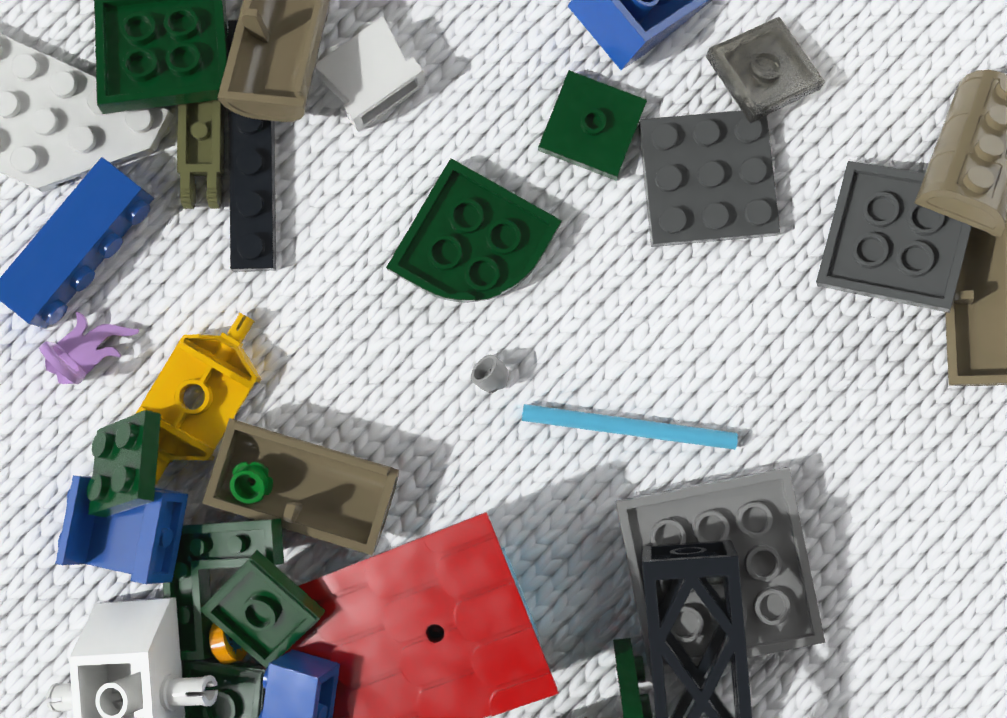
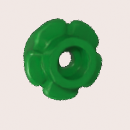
M244 461L237 464L232 471L233 476L230 480V490L237 500L243 503H255L261 501L264 495L271 493L273 479L269 477V470L262 463L254 461L249 464ZM249 478H254L256 483H250Z

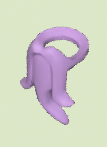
M76 312L77 325L70 333L57 343L45 341L39 347L40 352L45 357L46 371L56 374L60 384L79 385L86 375L106 356L121 357L120 352L113 347H105L98 350L103 341L114 335L133 336L139 333V329L102 324L86 335H83L88 327L87 318L80 312Z

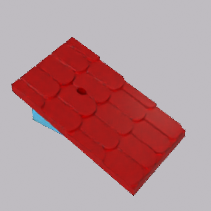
M487 511L298 585L324 608L325 612L284 654L293 649L340 663L333 718H485L559 694L540 646L537 628L505 548L500 546ZM433 624L439 625L443 628L444 633H435L430 630L429 626Z

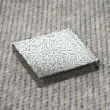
M780 17L709 48L706 55L707 60L750 123L821 90L825 83Z

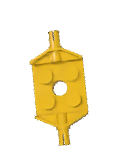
M238 313L227 334L222 332L220 336L183 335L136 413L148 410L161 414L155 485L158 484L169 463H172L174 460L213 461L215 459L213 453L224 436L229 418H235L254 384L261 382L260 375L244 349L241 348L243 346L242 341L253 323H255L254 320L244 314ZM199 385L205 393V400L199 408L191 410L184 403V393L190 386Z

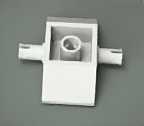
M176 597L100 602L94 605L69 656L71 683L52 684L47 691L46 699L61 698V701L48 702L46 704L51 712L73 710V718H185L184 706H212L217 699L218 690L205 691V687L217 686V681L212 675L182 678Z

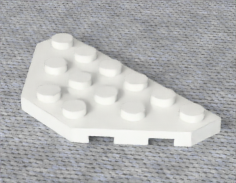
M0 33L1 174L43 193L59 187L58 184L79 176L84 178L101 157L114 165L136 156L142 158L156 152L174 116L169 110L156 107L102 114L97 106L95 76Z

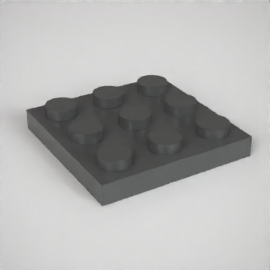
M766 108L640 119L638 128L651 247L777 236L780 233Z
M848 161L816 284L818 287L950 313L972 226L914 203L925 173Z

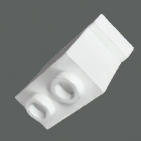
M384 16L375 22L368 21L355 30L353 37L341 46L334 45L326 49L319 56L315 67L319 79L345 103L343 107L348 119L358 132L426 85L423 69L414 57L408 61L405 60Z

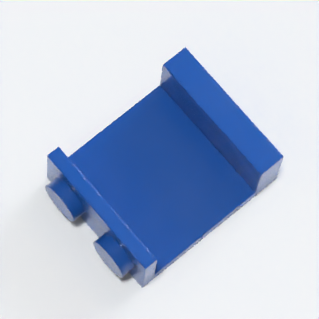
M73 475L71 487L67 494V507L62 532L58 539V552L55 564L62 566L87 564L131 574L130 581L142 584L172 582L189 494L155 487L153 502L107 517L88 515L90 500L87 496V487L92 476Z

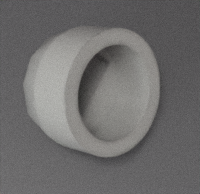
M492 354L481 358L471 372V381L488 393L503 389L509 380V373L505 364Z

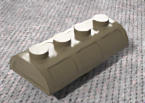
M243 0L217 97L223 106L236 114L253 119L279 122L300 120L305 115L308 94L318 60V52L331 0Z
M988 69L977 70L967 74L959 82L914 203L986 231L995 237L1003 235L1007 224V74Z
M1007 224L1001 237H995L973 226L971 228L950 313L945 312L949 386L1007 385Z
M229 418L202 504L254 520L281 518L283 529L372 556L377 548L399 477V469ZM244 461L251 464L257 461L265 465L269 470V477L273 479L271 493L264 495L261 501L255 503H243L237 500L230 490V480L233 476L232 471L237 464ZM249 478L250 483H256L254 478Z

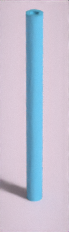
M528 404L523 406L522 421L732 450L736 449L738 434L735 432Z

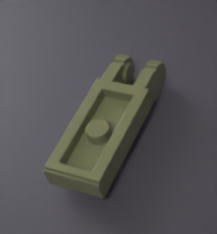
M219 100L178 105L177 173L180 175V199L183 209H194L197 194L194 176H207L206 199L208 206L211 209H221L223 185L221 176H224L225 107Z

